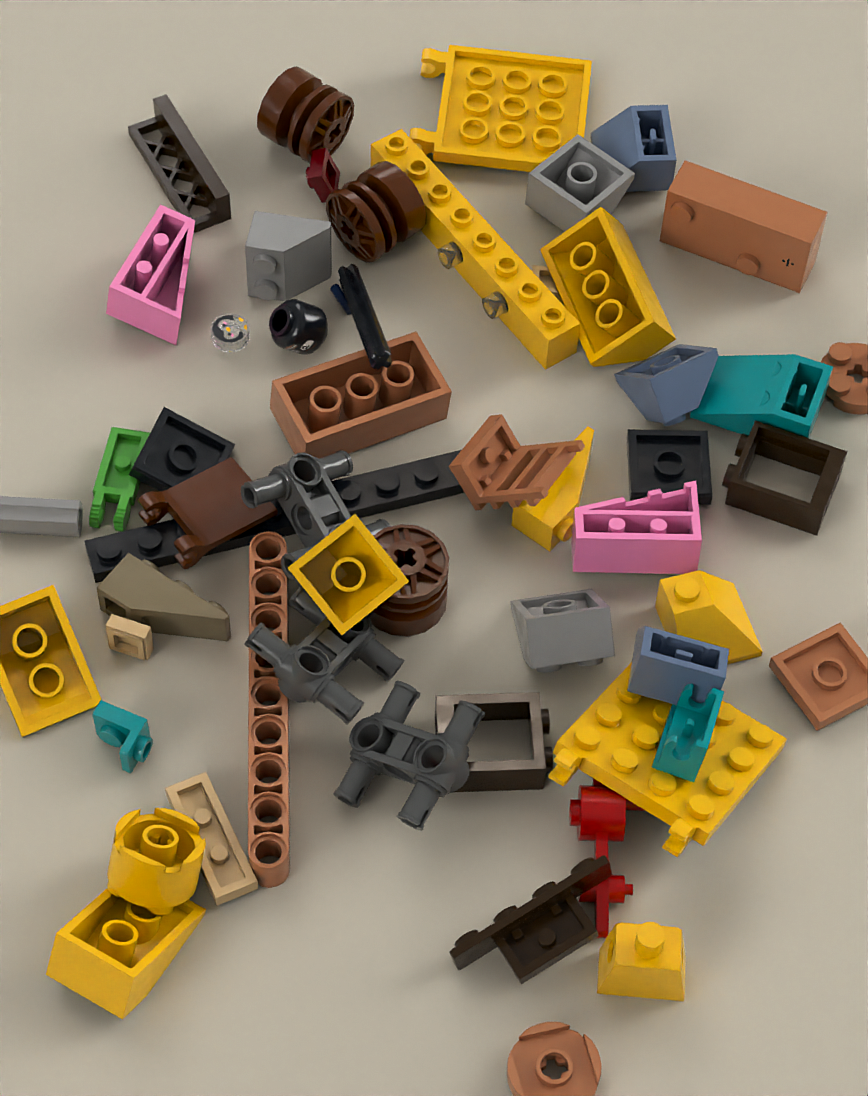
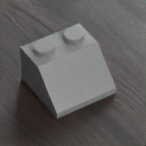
M577 134L529 173L525 204L565 232L599 207H603L612 215L634 180L635 173Z
M255 211L245 245L248 296L264 300L286 301L331 278V222Z
M592 589L510 601L523 659L531 669L536 668L538 672L543 673L560 670L562 664L578 662L580 666H594L601 664L603 658L615 656L610 606Z

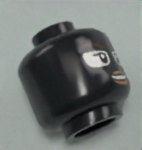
M290 299L274 309L269 319V329L272 339L277 346L305 355L319 349L325 341L328 333V323L326 315L321 308L297 299Z

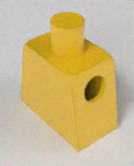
M621 922L615 924L599 949L597 994L684 1001L686 955L682 929L661 926L656 922H645L643 924Z

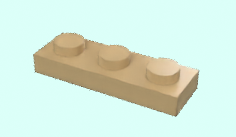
M201 773L166 787V797L172 810L193 819L200 827L199 835L202 840L205 838L206 846L200 871L216 906L257 890L258 881L207 773Z

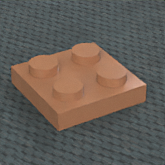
M841 622L770 659V669L817 731L868 704V657Z

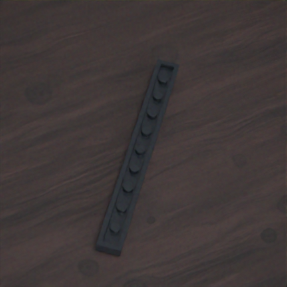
M461 450L331 481L350 515L356 514L358 518L465 493L449 468V465ZM276 499L270 501L277 508L276 516L218 545L204 556L249 546L251 540L262 532H276L282 537L297 533ZM172 519L151 526H143L85 540V548L95 583L102 582L128 553L141 561L144 559L148 560L158 568L178 563L174 559V555L180 552L174 546V541L187 534Z

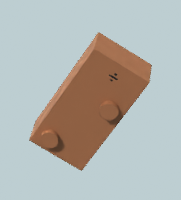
M684 160L667 191L659 241L736 269L746 275H752L800 293L816 262L828 212Z
M417 331L387 341L392 364L388 368L384 366L379 370L372 368L366 351L363 349L272 380L270 410L294 454L307 453L318 459L334 454L339 450H344L349 454L447 419L452 391Z

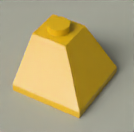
M356 514L288 567L289 571L341 635L409 582Z
M701 570L660 579L655 608L664 631L728 648V664L762 656L763 651L734 583Z

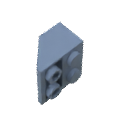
M668 105L630 106L591 132L590 138L593 145L635 173L634 180L626 192L666 191L669 189L674 179L677 159Z
M648 626L638 628L627 692L677 705L683 688L692 683L694 684V691L691 699L697 703H703L712 688L722 689L726 679L729 649Z

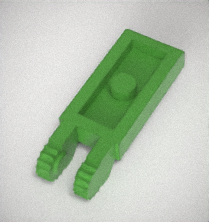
M111 427L93 488L94 499L89 515V527L100 528L104 520L106 502L118 504L113 519L115 531L122 532L126 530L131 506L135 504L141 481L130 476L129 473L150 432Z

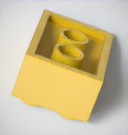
M54 584L0 606V687L22 737L92 709L102 700Z
M105 889L56 933L46 975L123 1020L152 990L202 920L206 909L191 900H187L175 906L170 914L157 915L150 912L147 907H142L122 897L114 896L108 889Z

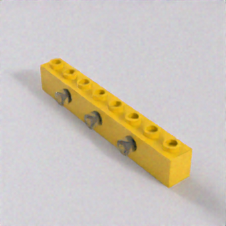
M400 129L372 143L371 167L378 162L388 161L398 166L411 179L423 199L427 213L426 225L421 231L438 249L437 253L442 265L446 269L454 267L482 298V305L486 314L491 319L499 317L545 370L577 353L580 323L412 139Z

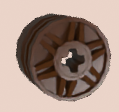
M294 66L279 75L269 87L257 115V128L261 135L280 146H288L291 153L300 156L302 160L310 164L312 150L327 148L329 154L332 155L339 148L350 129L355 105L350 96L339 92L333 86L323 85L318 77L300 67Z
M388 161L376 163L362 172L356 181L347 182L342 189H336L326 199V212L336 236L350 253L366 263L376 261L383 253L391 251L396 243L406 241L426 225V209L416 186L405 172Z
M399 524L383 528L373 536L409 582L368 615L372 624L377 629L390 635L409 637L425 633L440 621L446 611L449 555L446 547L433 532L417 525Z

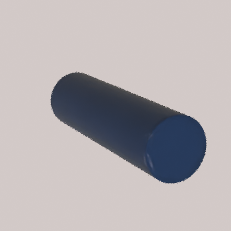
M334 284L330 288L331 292L346 314L350 315L351 311L344 292L338 284Z

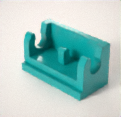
M690 683L683 688L677 705L672 704L652 768L694 783L707 752L725 691L712 688L707 694L705 702L697 703L691 699L694 684Z

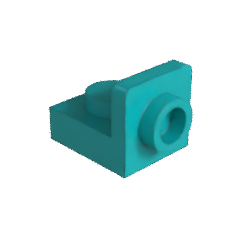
M100 700L92 714L96 734L105 743L114 747H121L119 755L122 770L132 773L138 761L143 763L152 748L153 739L150 738L148 721L141 716Z

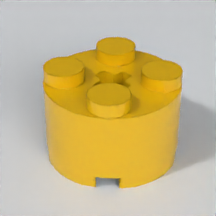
M155 808L154 814L140 815L141 809L134 810L125 814L116 825L107 870V889L114 896L122 897L133 904L147 907L153 914L167 915L173 911L175 906L189 900L196 891L206 846L205 838L202 840L199 835L200 827L193 819L175 810Z

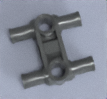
M339 450L334 454L319 459L307 453H297L287 463L274 467L268 476L245 482L241 486L242 500L249 508H256L261 504L277 499L305 548L292 553H286L281 558L282 570L289 579L294 580L296 578L289 571L288 567L351 517L331 480L348 476L353 471L352 459L344 450ZM379 519L374 523L365 525L372 535H375L383 528L391 527L385 519Z
M300 586L292 595L287 605L296 609L317 627L298 645L293 644L290 646L266 628L263 623H260L249 635L244 645L250 647L274 666L273 672L279 678L278 686L287 698L300 703L307 701L316 703L319 701L348 725L361 710L364 702L334 681L335 677L352 660L357 661L360 659L382 676L386 682H389L405 660L396 656L375 639L376 634L371 628L372 622L369 615L341 635L305 589Z
M396 681L380 713L376 712L374 715L361 719L352 728L349 736V743L352 747L350 752L352 763L333 794L342 802L358 808L375 775L382 773L415 784L397 818L401 819L406 825L422 831L438 798L457 791L467 781L470 773L467 763L469 757L467 745L485 713L476 705L460 700L444 733L436 735L404 725L403 723L413 705L420 697V692H417L414 687L407 683Z

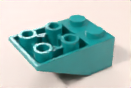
M796 354L718 356L699 407L691 411L690 418L747 435L750 434L756 420L810 438L826 396L833 366Z

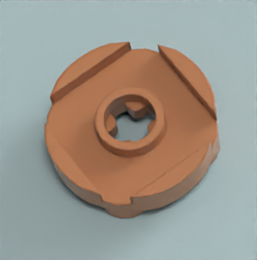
M834 343L821 360V363L833 366L826 394L830 399L834 400L833 406L843 412L868 414V345L862 343ZM859 374L864 378L862 383L854 382V377L848 375Z
M543 1022L531 1026L519 1036V1041L510 1051L506 1072L508 1085L514 1096H595L601 1077L602 1066L595 1044L585 1034L581 1036L578 1032L571 1030L570 1025L561 1022ZM548 1060H555L557 1066L566 1067L567 1071L561 1073L560 1079H551L550 1076H545L542 1073L546 1069Z

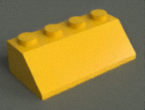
M599 207L540 249L564 306L580 323L579 340L593 367L643 361L676 340L624 226L603 207Z

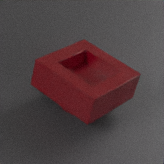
M327 148L312 150L310 167L306 169V180L309 187L315 190L321 202L324 203L329 194L338 189L340 171Z

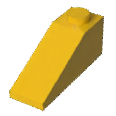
M589 426L575 439L582 440L585 447L581 452H576L574 458L548 490V495L541 499L536 506H529L528 502L523 500L518 507L513 508L511 526L548 551H551L560 541L566 542L572 536L574 509L579 507L592 450L594 430Z

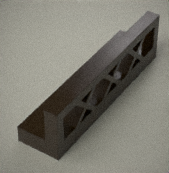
M167 94L154 98L155 117L128 126V133L176 212L190 218L192 216L189 211L192 205L209 209V214L194 219V233L230 220L231 206L228 190ZM158 129L162 134L159 143L144 140L142 135ZM161 155L177 158L178 161L175 167L159 164L158 161ZM177 179L192 183L191 192L188 193L174 189Z

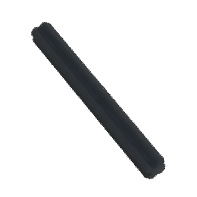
M350 264L348 267L341 266L338 270L339 281L370 365L376 370H379L382 366L388 368L392 364L391 351L359 269L354 264Z

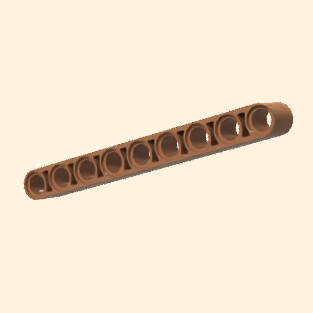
M262 532L251 540L249 546V635L260 623H263L266 628H275L272 632L289 645L288 577L284 574L281 566V558L287 553V545L285 539L276 532ZM273 557L274 559L266 560L264 558ZM266 592L275 593L273 595H263ZM249 647L248 857L258 884L262 887L272 888L284 883L290 872L289 698L281 692L278 686L279 678L273 672L274 667L263 668V665L270 663ZM265 701L277 702L271 706L262 705ZM268 738L277 740L273 744L261 743V741ZM265 777H275L278 779L273 783H263L260 781ZM266 816L279 818L273 823H263L260 821V819ZM265 856L279 858L278 861L271 864L260 862V859Z

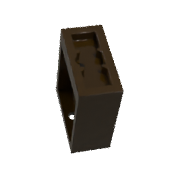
M755 420L750 434L742 433L735 451V456L740 457L737 465L730 463L722 482V486L728 488L725 504L817 536L841 476L848 451ZM756 454L820 476L810 503L745 481Z
M540 692L436 695L434 715L436 735L444 733L460 700L470 702L479 707L485 713L481 721L528 719L532 760L467 762L470 772L468 779L461 788L454 792L541 790L544 788L545 773H550L553 770V752L551 746L544 747L543 735L549 734L550 719L548 708L541 709Z

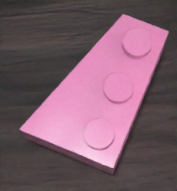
M160 204L109 286L106 314L169 343L177 344L195 226L194 219Z
M696 480L684 483L683 489L662 493L661 489L648 491L645 498L626 502L624 497L574 509L571 540L573 572L685 574L698 570L702 535Z

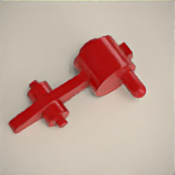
M593 778L592 785H579L578 799H570L569 824L570 826H577L578 841H594V860L605 855L609 861L608 842L624 841L626 810H646ZM611 875L606 880L578 896V902L594 903L595 928L598 932V937L596 938H607L609 934V903L624 904L625 895H633V884H625L624 875Z

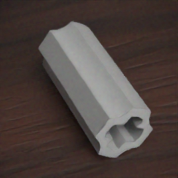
M0 496V533L80 537L83 506L80 500Z

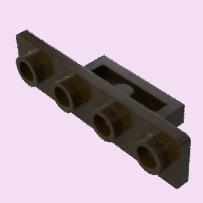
M603 855L596 860L591 857L581 861L571 870L569 877L557 884L554 881L544 884L533 893L532 900L519 908L514 905L502 910L493 919L494 923L480 932L472 930L462 935L455 942V948L449 952L457 969L465 968L498 947L519 982L523 984L598 937L596 928L576 898L612 875L610 862L606 856Z

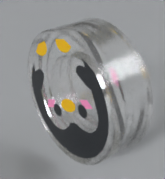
M227 313L220 315L211 324V341L221 351L237 352L243 349L250 340L249 324L244 317L238 314Z

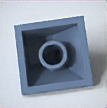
M678 344L615 373L614 376L617 383L646 420L663 423L664 426H671L684 421L686 413L699 407L719 354L717 348Z

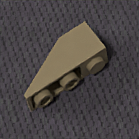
M130 553L97 586L101 611L109 616L114 614L150 626L152 633L228 641L231 638L230 618L227 611L215 601L207 602L194 594L193 590L183 581H173L162 574L152 562L145 559L141 561Z

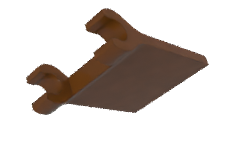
M232 457L165 491L147 492L138 498V503L143 507V510L139 512V516L147 526L156 524L169 512L187 534L174 541V546L180 552L174 555V559L183 569L194 566L208 551L276 516L277 508L271 502L261 504L256 508H249L245 505L241 497V486L245 482L252 480Z

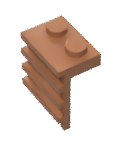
M490 415L451 462L449 468L475 510H482L487 503H490L493 509H500L506 501H508L511 508L518 507L523 500H526L529 506H536L541 499L548 495V490L574 458L576 452H581L585 445L582 440L520 446L503 415Z

